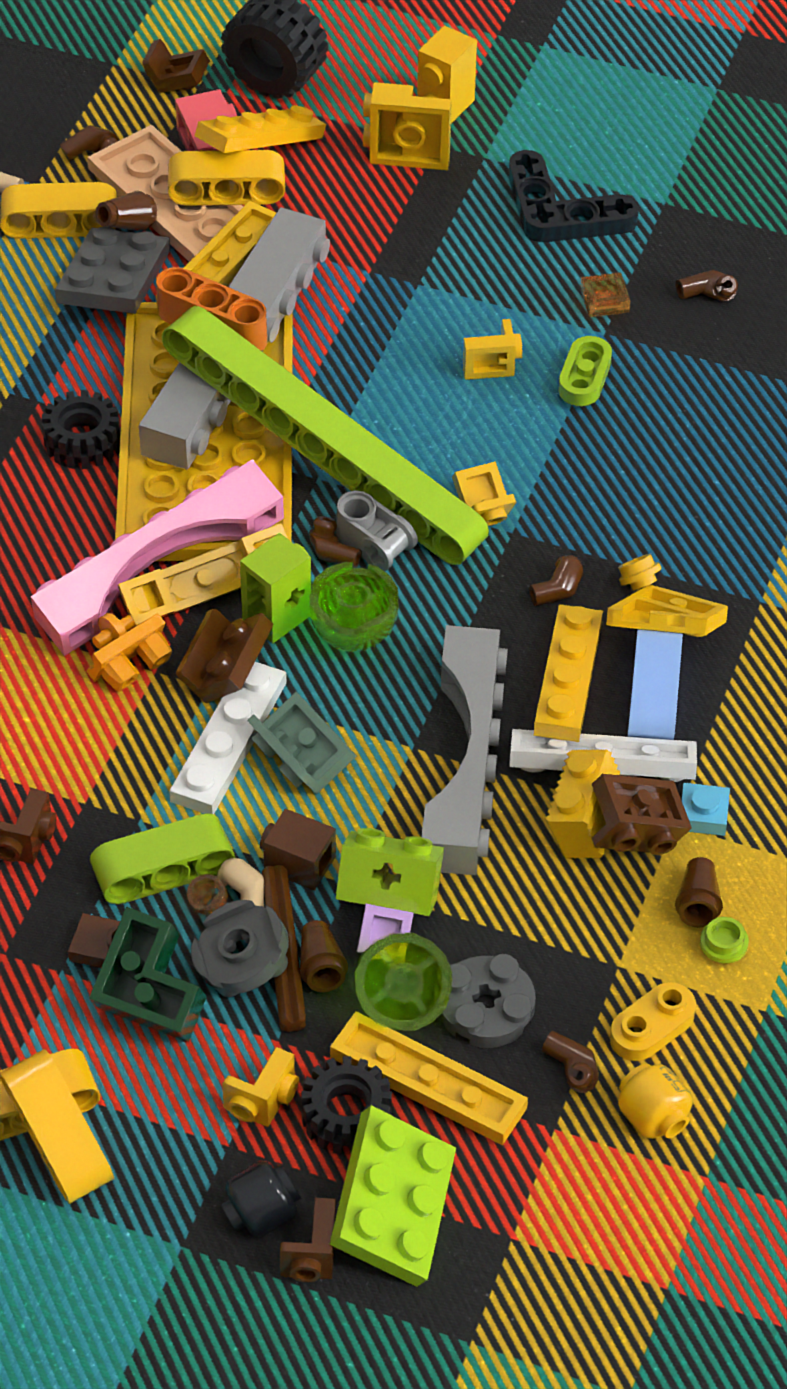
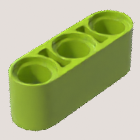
M206 813L106 842L92 852L90 863L106 901L111 904H122L216 876L222 863L225 860L235 858V855L219 818L214 814Z

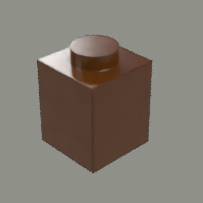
M285 808L275 824L269 823L262 834L260 849L264 851V868L266 866L283 865L287 869L289 881L315 891L336 858V828Z

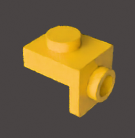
M496 461L457 471L452 476L459 499L480 514L488 526L498 524L508 518L507 515L516 504L514 494H506Z
M276 1047L254 1085L228 1075L222 1084L224 1108L241 1121H254L269 1127L281 1104L288 1105L296 1093L299 1077L295 1075L294 1054Z

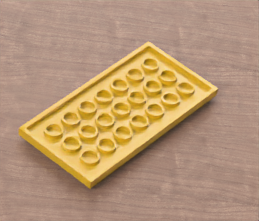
M142 302L136 314L127 313L115 540L124 534H132L144 527L155 514L161 511L168 512L178 506L194 490L199 488L205 489L220 480V477L231 467H241L253 459L283 496L284 519L272 526L282 523L288 539L292 542V446L232 401L227 407L226 417L222 425L219 427L215 426L209 435V442L205 452L201 456H196L188 470L141 455L139 424L179 364V361L167 352L162 342V333L171 324L160 318L156 302ZM293 312L289 316H284L276 339L272 343L268 342L263 350V353L291 374H293ZM221 540L195 544L176 550L156 561H186L239 540Z

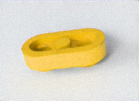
M663 983L654 987L614 1018L611 1025L610 1043L615 1053L630 1061H642L654 1055L691 1026L696 1009L694 995L688 988L677 983ZM665 1002H675L678 1005L671 1006ZM639 1027L643 1031L633 1032L629 1030V1028Z

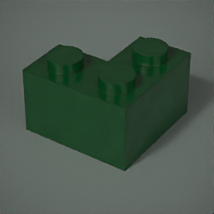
M126 907L89 997L98 1009L189 1042L207 996L199 986L165 974L180 936L172 923Z

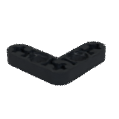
M521 150L510 157L509 181L524 233L529 239L536 242H553L624 234L636 228L639 204L634 198L617 194L556 201L542 155L532 150ZM525 169H528L532 176L526 177ZM531 192L540 193L544 197L531 199L527 198L525 194ZM542 214L543 223L537 219V215ZM585 215L591 218V220L579 222L572 219V217Z

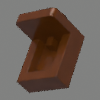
M162 39L152 42L142 61L147 76L151 78L159 93L194 88L201 82L202 76L210 63V59L204 49L171 56Z
M31 788L16 824L0 821L1 859L10 862L35 863L43 841L52 838L56 826V813L51 812L49 792Z
M315 1198L312 1243L282 1242L280 1244L281 1276L292 1277L300 1282L332 1279L334 1250L342 1251L329 1245L336 1219V1199Z

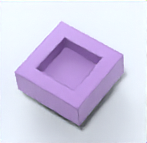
M366 904L357 952L405 961L414 913Z

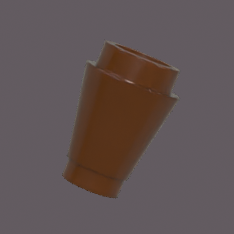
M134 191L99 203L96 207L95 215L97 222L103 227L144 231L154 224L157 218V206L150 195L142 191Z
M704 857L693 858L688 862L675 900V909L680 919L691 927H705L717 918L723 909L715 865L711 860Z
M321 920L310 921L301 929L300 976L312 990L329 992L343 984L348 971V963L330 931L329 925Z

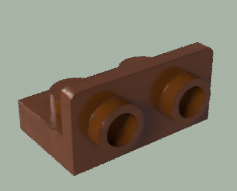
M217 609L208 611L176 671L177 677L205 703L241 690L274 624L263 613L244 620L239 618L231 623Z
M602 773L592 783L606 822L592 837L595 848L614 849L617 852H650L652 855H662L673 850L677 842L692 829L674 781Z

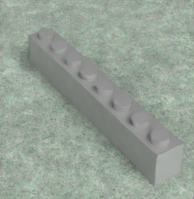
M282 207L279 208L229 285V288L258 299L265 305L267 343H272L276 339L282 319L285 315L289 316L293 312L297 295L302 288L306 289L309 286L314 268L318 262L323 263L330 247V240L326 238L325 220ZM179 362L139 424L141 455L188 470L196 456H201L205 452L209 442V435L214 427L222 425L231 400Z

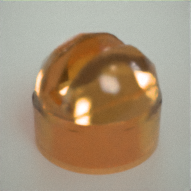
M203 874L196 877L187 889L189 903L194 910L203 915L209 916L228 901L226 887L218 877L211 874ZM217 888L219 890L218 893L215 895L210 904L205 906L211 900L215 892V889Z

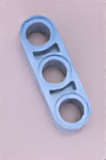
M637 629L628 737L674 740L683 633Z

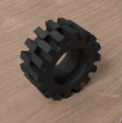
M81 390V396L76 397L74 391L66 392V400H63L60 395L54 398V405L48 403L45 407V413H42L44 446L49 457L54 456L55 462L60 465L66 460L67 468L72 469L75 468L76 463H81L82 469H89V462L94 461L96 466H100L103 464V456L110 460L114 456V450L118 451L120 447L119 415L117 407H113V401L109 398L103 401L102 394L95 392L93 397H89L88 390ZM78 426H89L95 428L85 433H73L68 431Z
M343 1056V1065L339 1066L336 1065L334 1058L326 1060V1071L317 1065L312 1070V1078L307 1076L303 1083L304 1091H301L303 1127L306 1126L307 1135L311 1140L317 1137V1143L320 1148L325 1150L328 1144L332 1143L333 1153L342 1155L343 1146H350V1154L352 1153L361 1113L353 1116L334 1114L327 1107L331 1099L340 1095H353L364 1100L366 1104L365 1109L372 1105L390 1115L392 1113V1091H390L388 1078L382 1079V1070L376 1065L368 1071V1061L360 1058L357 1066L351 1065V1056Z

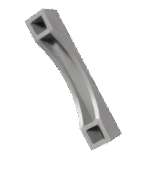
M446 625L441 689L453 702L461 716L469 744L456 775L438 795L425 804L421 837L431 840L432 845L444 847L442 873L477 875L478 857L488 856L490 829H482L481 826L482 819L491 820L493 792L485 791L486 782L495 783L497 755L489 754V747L499 746L501 719L492 717L493 710L502 711L504 683H496L497 675H506L508 649L499 648L500 630L449 625Z

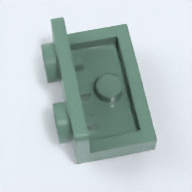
M297 692L263 723L254 714L247 720L258 732L252 737V740L269 758H272L277 753L283 759L284 763L278 768L297 788L304 782L316 794L319 793L357 757Z

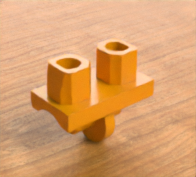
M106 613L98 619L101 632L92 637L94 645L100 650L93 653L94 665L87 669L89 676L94 682L103 677L117 692H120L138 678L139 672L130 662V659L139 654L150 670L156 669L167 662L171 656L172 649L162 635L166 624L165 621L156 613L135 627V621L130 615L125 616L121 620L112 613Z

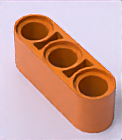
M170 267L158 274L156 278L158 315L163 321L172 324L190 307L199 306L209 311L259 350L265 349L267 345L266 307L261 301L184 268Z

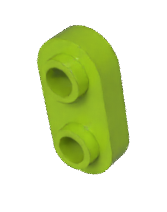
M584 336L572 343L559 377V395L565 402L575 406H586L594 403L599 398L611 366L612 348L606 340L596 336Z

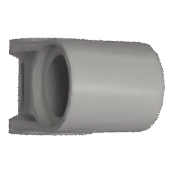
M350 491L339 498L336 515V535L339 542L361 549V557L374 569L383 572L388 570L396 556L403 550L409 551L417 545L418 538L412 525L405 518L394 514L374 500L371 495L362 491Z

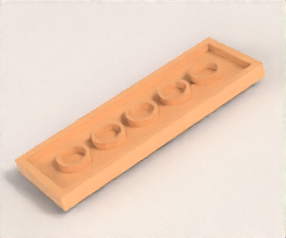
M152 124L88 156V169L102 182L111 185L116 190L118 197L134 191H142L154 199L157 206V218L151 227L161 236L169 237L170 245L189 262L244 207L242 205L186 206L173 202L168 194V163L174 154L182 151Z

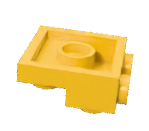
M374 82L372 93H365L363 104V117H370V123H365L363 133V147H370V164L448 170L450 160L451 99L413 96V85Z

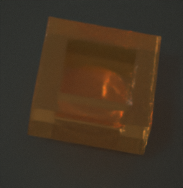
M621 272L581 277L580 290L589 317L629 312L630 298Z

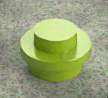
M731 917L715 918L704 927L700 937V947L703 953L709 959L718 963H733L740 960L746 954L749 944V938L744 927L739 921Z

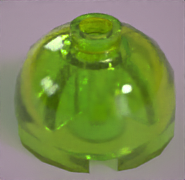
M342 562L328 567L315 577L312 583V591L309 596L312 624L319 636L334 648L351 652L364 651L376 647L391 633L396 623L399 611L398 587L388 573L375 565L368 564V570L353 568V562Z
M392 932L374 940L361 954L354 971V991L361 1008L378 1025L393 1030L415 1031L431 1024L446 1009L452 990V970L445 954L430 939L413 932Z

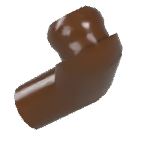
M91 125L83 128L59 145L71 161L86 150L96 153L119 140L112 131Z
M716 270L676 280L675 283L680 299L701 294L718 301H729L734 298L738 290L736 278Z
M326 516L317 517L313 522V529L309 531V539L317 557L323 561L356 570L361 560V549L339 542L335 534L337 523L334 519Z
M573 555L559 557L555 563L556 568L551 580L529 586L530 598L534 606L570 598L575 594L583 576V566L577 557Z
M551 1031L544 1042L542 1052L564 1063L567 1082L570 1088L579 1093L589 1092L595 1087L599 1078L593 1051L555 1031Z

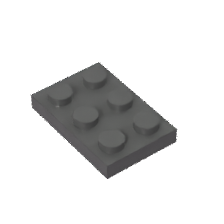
M92 227L55 288L56 303L136 314L170 252L169 237L155 236L151 232L132 233L116 231L112 227Z

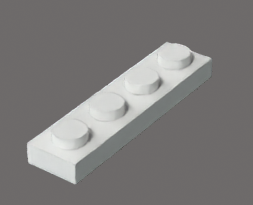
M255 662L242 689L222 697L169 791L171 803L204 814L215 813L254 743L252 737L258 733L247 720L253 714L262 723L267 719L286 685V671Z
M512 729L510 767H519L528 772H541L545 769L562 770V767L566 765L564 760L568 758L566 753L571 750H608L612 752L611 757L615 758L614 763L618 765L617 769L620 770L619 775L659 777L662 780L674 782L683 779L696 780L697 744L695 741L581 734L579 742L533 736L534 730Z

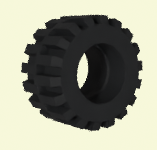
M248 0L227 23L226 29L222 32L221 39L224 43L221 45L222 53L227 55L225 59L227 65L234 69V75L239 80L242 79L251 90H258L260 95L267 97L271 94L275 99H281L284 95L287 98L293 96L296 92L300 91L327 57L325 55L328 51V43L325 41L327 34L325 29L320 28L319 24L321 21L317 15L313 16L309 11L311 8L305 3L302 5L297 0Z

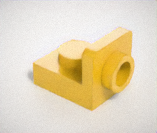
M502 319L501 335L464 338L463 372L465 380L515 376V359L522 358V340L520 333L513 334L511 319Z

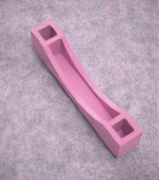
M253 459L241 467H231L220 477V480L205 489L199 488L194 490L181 504L168 512L161 511L155 514L148 521L147 525L132 534H124L118 537L111 544L110 548L97 556L84 558L76 564L73 571L65 576L42 584L36 593L31 596L34 617L65 656L101 632L98 619L104 614L109 613L120 594L118 584L133 579L153 562L176 550L204 542L240 540L243 537L271 527L284 519L283 496Z

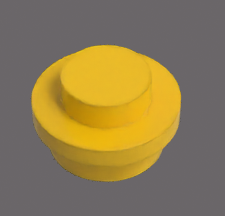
M646 554L620 565L618 568L622 576L618 580L621 586L630 584L632 590H637L657 581L655 573L662 568L659 562H654L651 554Z

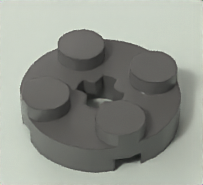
M251 900L230 902L213 911L203 922L206 929L201 934L199 941L194 937L191 946L192 962L197 972L208 985L215 988L224 997H233L238 993L256 989L271 978L281 975L288 965L286 953L289 946V938L285 925L272 908L266 905L265 907L255 906ZM244 939L248 944L242 952L230 954L237 949L236 942Z
M499 954L495 957H471L459 963L451 964L444 970L442 982L438 989V1015L444 1028L454 1037L458 1033L460 1036L470 1039V1045L480 1048L500 1047L512 1043L523 1034L524 1027L530 1020L532 1021L534 1016L536 995L531 979L525 971L519 968L517 960L512 956ZM481 995H491L496 998L492 1008H485L483 1002L475 1003L474 1000L478 999Z

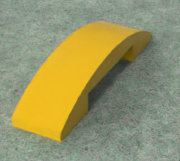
M282 523L168 568L157 569L118 584L117 586L128 614L134 619L135 626L156 613L163 618L241 589L240 560L279 532L288 539Z

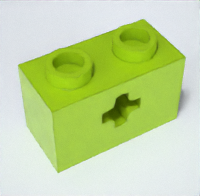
M279 532L240 560L242 619L244 620L263 613L274 624L267 637L268 641L272 644L311 616V557L304 547L300 544L292 543Z
M361 828L357 832L350 831L342 845L335 899L430 916L437 901L444 847L432 845L431 840L423 837L410 836L404 838V840L385 837L386 834L372 828ZM385 863L393 864V872L397 874L388 873L389 869Z

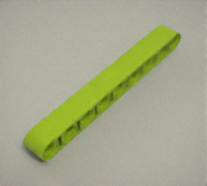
M199 306L190 307L163 331V345L172 357L350 491L365 492L394 514L405 518L414 528L418 542L443 561L451 565H460L488 537V525L480 514L206 309Z

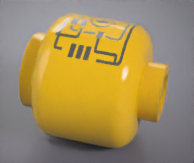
M642 1064L631 1070L623 1078L619 1086L618 1105L620 1111L640 1135L648 1139L658 1138L663 1135L666 1138H672L686 1128L690 1120L687 1115L693 1104L692 1095L670 1068L660 1064L652 1066L650 1064Z

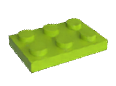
M372 1105L361 1112L329 1245L416 1287L427 1281L456 1147Z

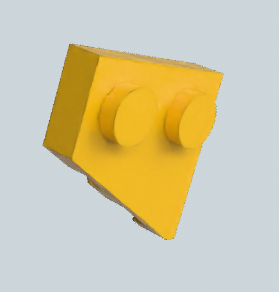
M650 584L610 606L607 611L606 625L684 633L689 636L702 637L726 623L728 606Z

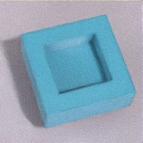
M683 783L681 801L692 827L689 832L725 836L730 788Z

